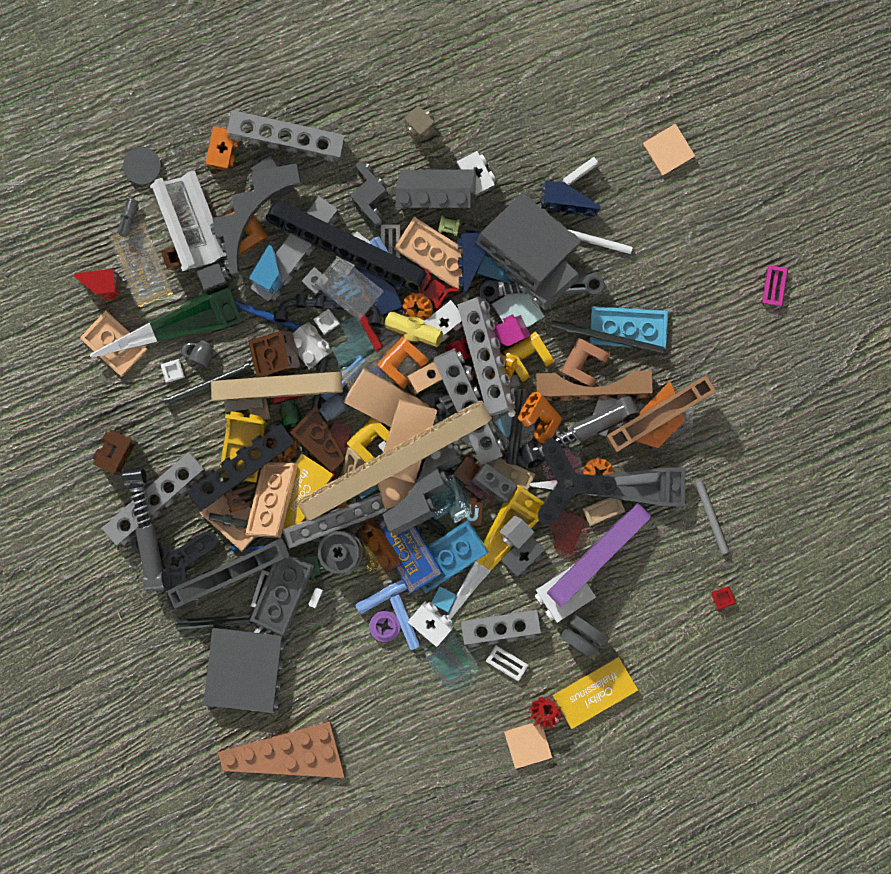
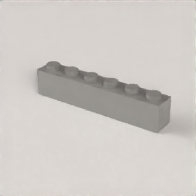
M320 196L307 211L308 214L331 225L339 217L337 215L338 210ZM290 234L276 253L282 276V285L279 290L271 294L254 283L250 287L251 290L267 302L271 303L272 300L275 302L281 295L280 289L291 282L293 272L300 270L304 264L302 260L306 255L310 256L316 246Z

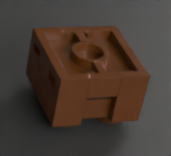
M278 331L248 341L257 378L279 376L278 373L283 371L291 372L301 369L292 331Z
M110 429L102 438L101 442L104 444L101 450L97 449L93 456L95 460L93 464L114 475H120L137 441Z

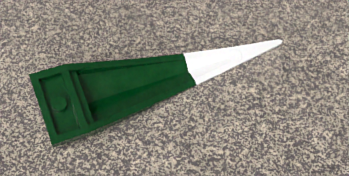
M227 285L199 296L91 353L90 357L93 358L167 339L224 329L242 322L230 288Z

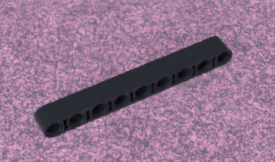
M275 200L266 214V220L270 224L409 292L419 293L428 277L423 269L281 200Z

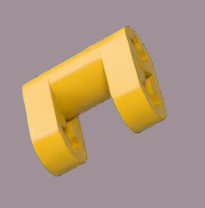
M536 332L503 351L505 356L517 359L514 371L519 376L521 382L530 378L521 360L534 352L538 354L546 367L554 363V359Z
M371 418L347 444L367 463L375 457L365 448L378 435L386 442L389 431L378 420Z

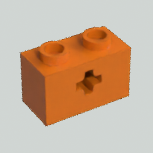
M213 126L205 162L207 167L230 171V167H234L236 156L233 153L234 148H238L239 141L231 140L230 136H226L227 129ZM223 145H225L228 150H224L221 153L219 148H223Z

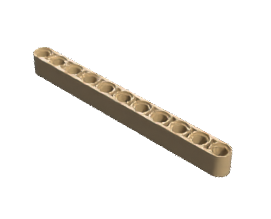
M478 401L300 499L297 504L306 519L312 520L487 424L492 417L483 401Z

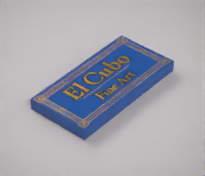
M385 520L378 523L401 560L396 570L410 593L417 591L444 574L417 526L395 536L389 532Z

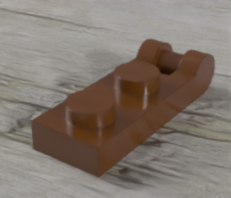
M369 519L365 526L358 529V535L366 541L385 573L392 572L401 563V560L374 519Z

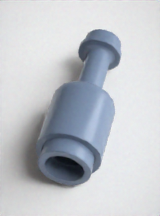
M348 393L343 396L335 394L320 405L319 413L326 422L334 420L348 409L347 404L344 403Z

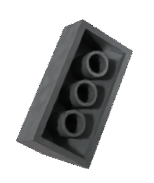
M400 170L396 185V208H476V170Z

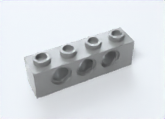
M537 609L461 621L464 645L468 644L469 648L480 646V642L486 641L488 645L497 644L499 639L505 638L507 642L516 641L518 636H525L526 639L536 638L537 634L541 633ZM517 621L525 623L523 631L515 630L514 625ZM500 623L506 626L504 634H498L495 631L496 626ZM485 627L487 635L485 637L477 636V628Z

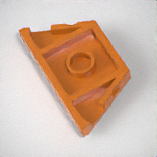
M670 381L639 412V416L675 394ZM683 414L677 415L635 442L658 449L685 421Z

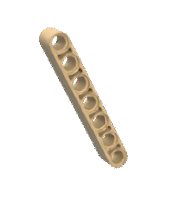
M341 372L211 381L212 401L215 402L343 392Z

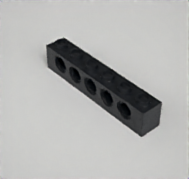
M275 423L267 429L269 433L262 437L260 434L251 441L253 444L250 447H242L236 452L237 456L232 460L230 457L220 463L221 468L217 471L214 469L210 470L204 475L206 478L203 481L199 482L197 480L189 486L190 490L187 493L200 511H203L296 443L282 424L277 425ZM271 437L277 441V445L273 449L268 448L266 444L267 440ZM254 449H258L261 452V457L258 460H254L251 457V452ZM239 460L245 463V469L241 472L235 467L236 462ZM224 471L230 475V479L226 483L220 480V474ZM207 483H211L214 486V491L211 494H207L204 491V486Z

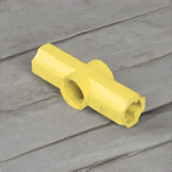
M391 311L385 319V328L403 334L407 340L422 341L438 347L443 339V330L424 324V320L420 318L405 317Z

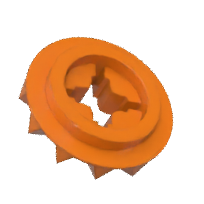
M421 293L409 294L404 299L402 306L405 314L409 317H417L424 321L431 316L433 311L431 301ZM416 303L418 308H421L419 312H417V310L413 308L416 305Z
M271 437L267 447L273 449L276 447L277 441ZM295 443L285 450V456L281 453L273 461L290 462L297 453V444Z
M602 458L590 460L583 470V474L594 475L596 473L595 466L598 470L606 469L602 475L614 473L612 465Z

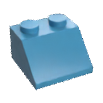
M268 245L249 279L252 283L271 294L274 291L277 292L281 287L282 276L276 253L273 247Z

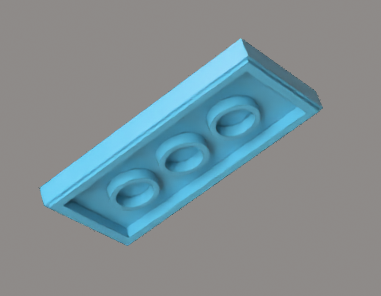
M591 307L590 329L663 346L666 350L668 311ZM590 337L589 342L592 345L630 347Z

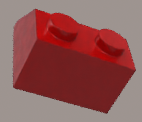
M114 269L74 273V277L105 299V301L115 300L116 296H121L119 276Z

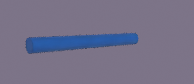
M234 300L237 309L295 331L302 326L290 320L286 323L273 321V314Z

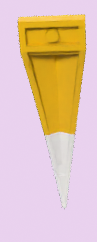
M517 485L508 501L503 503L484 541V545L489 553L472 564L447 617L451 619L477 586L513 547V545L509 547L503 542L502 539L504 537L499 531L514 515L521 518L532 528L539 521L538 511L544 501Z

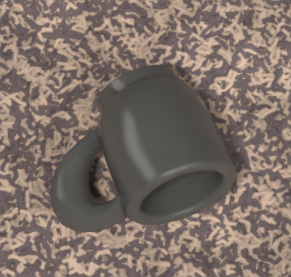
M200 340L197 344L186 343L181 348V355L188 358L193 364L207 368L214 353V346L203 340ZM194 347L191 354L188 355L189 349Z

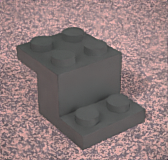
M360 161L355 165V168L365 183L356 189L350 197L355 206L377 230L382 225L381 213L374 206L387 196V185L380 177L376 179L374 170L368 163L363 164Z

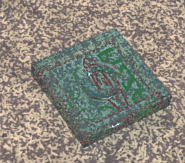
M454 634L425 658L448 688H451L479 664Z

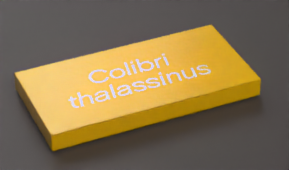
M303 454L300 455L295 463L298 465L283 529L304 522L306 517L299 508L298 501L329 484L334 474Z
M617 657L552 696L557 700V705L561 706L564 717L571 729L635 693L638 689L622 661Z

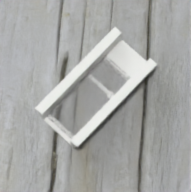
M195 170L187 172L181 178L163 181V178L156 179L150 187L153 188L182 264V271L212 264L222 257H226V252L223 253L221 239H217L215 235H212L210 224L213 223L212 215Z

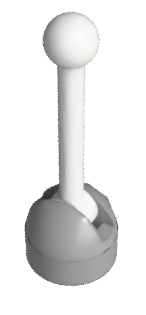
M512 375L509 386L513 395L514 391L520 386V378L517 375ZM514 409L508 411L510 417L515 416L516 412Z

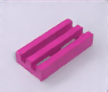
M768 265L762 304L782 306L788 268ZM775 270L770 300H767L771 272ZM779 271H781L782 276L780 282L778 301H774Z

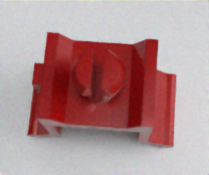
M425 269L428 277L419 293L425 295L431 303L435 304V309L439 310L446 296L451 293L456 294L457 288L447 289L439 301L438 299L445 290V286L437 280H433L425 292L431 281L428 269Z

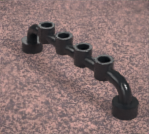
M297 294L296 299L283 301L279 305L278 311H274L273 321L286 323L288 322L289 313L285 311L291 306L297 308L314 307L316 309L333 308L336 310L353 309L355 311L370 310L372 315L368 317L369 326L382 327L384 323V317L380 316L378 307L373 303L364 302V298L360 296L353 297V301H345L344 296H334L333 301L326 300L325 295H315V300L307 299L308 296L305 294Z

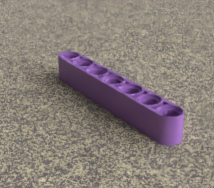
M636 503L547 591V594L559 607L563 606L651 518V515L639 503Z

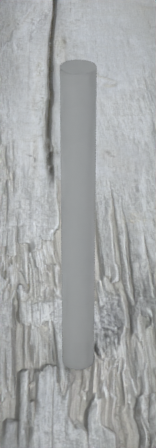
M703 481L695 482L722 554L728 553V547Z

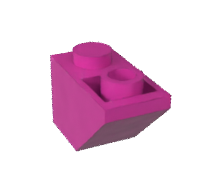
M512 314L503 318L504 323L500 325L497 322L494 323L495 335L499 342L509 346L531 336L521 315L514 317Z

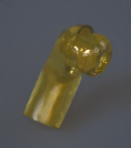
M367 543L363 545L365 555H367L365 567L368 571L373 572L378 568L379 562Z

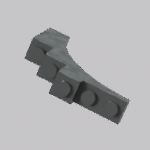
M297 163L251 172L252 177L249 178L250 188L254 189V191L232 195L230 208L231 212H235V214L212 218L213 223L210 224L212 235H215L217 239L224 238V241H221L223 253L226 252L228 259L225 260L226 271H230L232 276L240 274V245L244 232L255 213L273 196L287 189L302 185Z
M437 414L433 426L441 422ZM452 442L426 457L422 472L408 495L394 508L383 514L389 532L396 536L436 516L434 511L436 506L431 497L449 489L447 483L449 478L445 470L462 462L460 456L462 450L458 444Z
M281 538L226 565L168 590L167 593L176 609L263 570L290 555Z

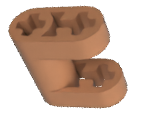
M578 338L561 373L587 387H594L597 379L582 372L581 369L588 355L606 363L610 354Z

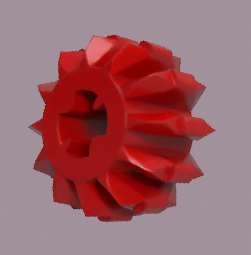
M549 696L545 699L539 697L532 702V707L529 708L528 712L532 714L529 719L535 720L534 726L540 724L541 730L545 727L549 730L553 725L556 726L559 723L558 719L562 717V714L559 712L561 706L555 705L557 700L551 702Z

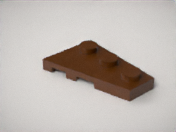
M315 406L289 434L332 473L345 458L327 428V424L321 417L317 406Z

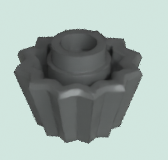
M449 394L434 397V407L442 418L446 419L457 411Z

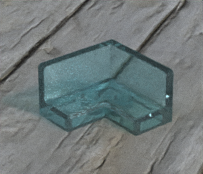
M356 314L340 324L348 339V342L332 349L340 367L375 350Z
M453 475L449 477L447 482L449 489L431 497L436 506L434 509L436 514L434 516L435 520L450 512L451 518L456 523L472 514L465 488Z

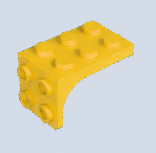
M231 411L230 415L226 414V433L221 462L229 457L232 460L237 456L236 452L244 446L246 448L250 447L253 444L251 441L260 434L262 437L265 436L267 422L263 420V417L250 414V417L247 418L244 417V414ZM252 450V459L258 460L261 457L260 450ZM242 460L237 461L235 464L236 469L240 472L245 469V463ZM259 470L244 481L257 483ZM224 471L220 474V477L230 478V475Z

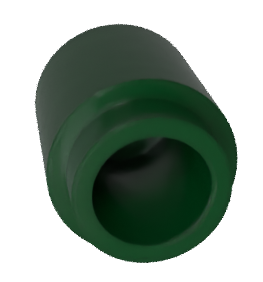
M294 400L280 403L279 412L283 426H287L288 429L295 428L302 421L298 405L295 404Z

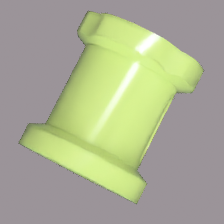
M441 216L438 232H448L457 236L460 219L451 220Z

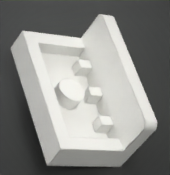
M309 322L300 326L293 333L297 355L309 370L315 367L324 357L332 353L329 344L322 339L317 329Z

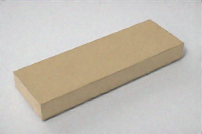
M501 458L487 463L511 482L527 491L530 488L529 484L532 483L536 475L517 465L507 464L506 460Z

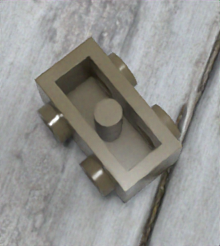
M419 105L404 118L408 134L414 140L417 138L420 142L423 139H429L434 134L433 115L428 110L424 112Z

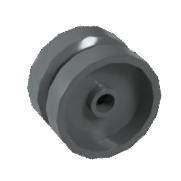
M335 531L327 534L321 540L318 547V558L321 565L332 573L342 574L355 570L361 565L365 556V547L362 540L350 531Z
M574 615L569 623L578 632L574 633L570 629H564L560 637L582 655L585 654L591 659L596 660L600 651L592 645V642L594 641L600 646H605L610 638L577 615Z

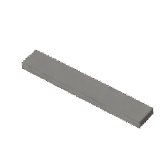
M378 493L322 514L312 520H306L285 528L283 532L288 547L293 548L385 513L392 508L385 510L381 494Z

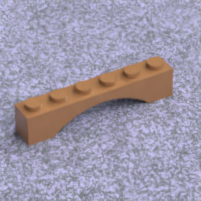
M652 370L632 371L621 380L600 387H585L573 384L556 373H537L536 392H540L548 402L555 398H560V401L564 402L571 401V398H579V401H589L591 397H598V400H610V397H617L619 400L627 396H636L637 399H648V396H651L653 393Z
M707 375L611 432L605 438L613 451L617 453L709 397L716 390Z

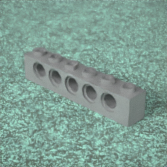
M234 110L230 112L226 136H230V139L234 141L245 139L249 140V144L260 145V143L267 144L268 148L277 150L279 147L286 148V152L297 154L298 151L304 152L307 157L316 158V155L324 157L323 160L335 162V159L338 160L340 158L344 135ZM244 124L250 125L252 132L245 133L242 130V126ZM264 128L269 129L271 136H262L261 130ZM283 132L287 133L290 140L287 142L282 141L280 134ZM299 137H306L308 145H301ZM318 141H324L327 144V149H319Z
M477 297L457 304L485 407L490 415H498L516 409L514 404L515 397L509 386L510 378L504 368L505 360L499 350L500 342L494 332L495 324L489 314V303L485 298ZM479 315L480 321L477 324L476 317ZM484 333V334H485V340L482 342V341H481V336H482V334ZM488 351L490 353L489 360L486 359V354ZM494 370L495 377L492 379L491 372ZM498 388L500 389L499 397H497L496 391Z
M454 348L434 357L436 367L457 412L465 409L464 405L466 402H478V398L481 396L477 387L473 388L470 382L473 378L469 369L465 370L462 363L465 360L462 353L457 352ZM456 366L460 372L458 375L453 376L449 373V368ZM465 384L468 390L465 393H460L457 391V386ZM492 421L467 434L481 465L503 456L502 450H504V446L501 440H497L494 435L497 431ZM487 436L491 439V443L483 445L480 441L481 438Z
M191 452L185 454L145 489L144 496L147 497L145 501L148 504V516L151 517V520H154L161 514L159 510L164 506L169 507L173 504L176 495L179 493L181 495L189 489L188 485L192 481L200 480L204 476L203 472L206 469ZM186 469L189 472V477L186 480H181L179 474L182 470ZM168 482L174 484V490L171 493H167L165 490V485ZM153 495H158L160 498V502L156 506L150 502ZM134 501L129 503L102 527V530L116 546L127 544L132 539L131 535L135 532V528L139 527L136 524L138 521L135 518ZM125 520H128L131 524L128 531H124L121 526Z

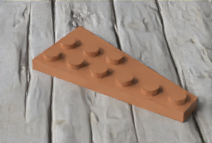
M330 721L218 752L223 771L345 778Z

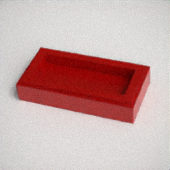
M366 315L358 316L375 351L381 350L382 346L374 330L368 325Z

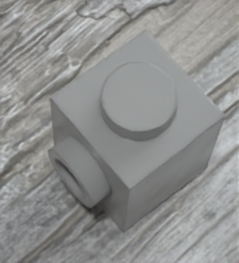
M514 515L499 533L504 537L502 540L509 547L513 545L519 549L534 531L521 518Z

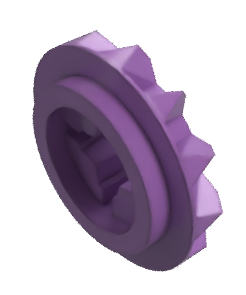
M381 611L372 617L369 629L376 640L388 642L398 635L400 623L397 616L393 613ZM388 618V626L393 628V630L386 629L382 635V627L377 625V623H384Z

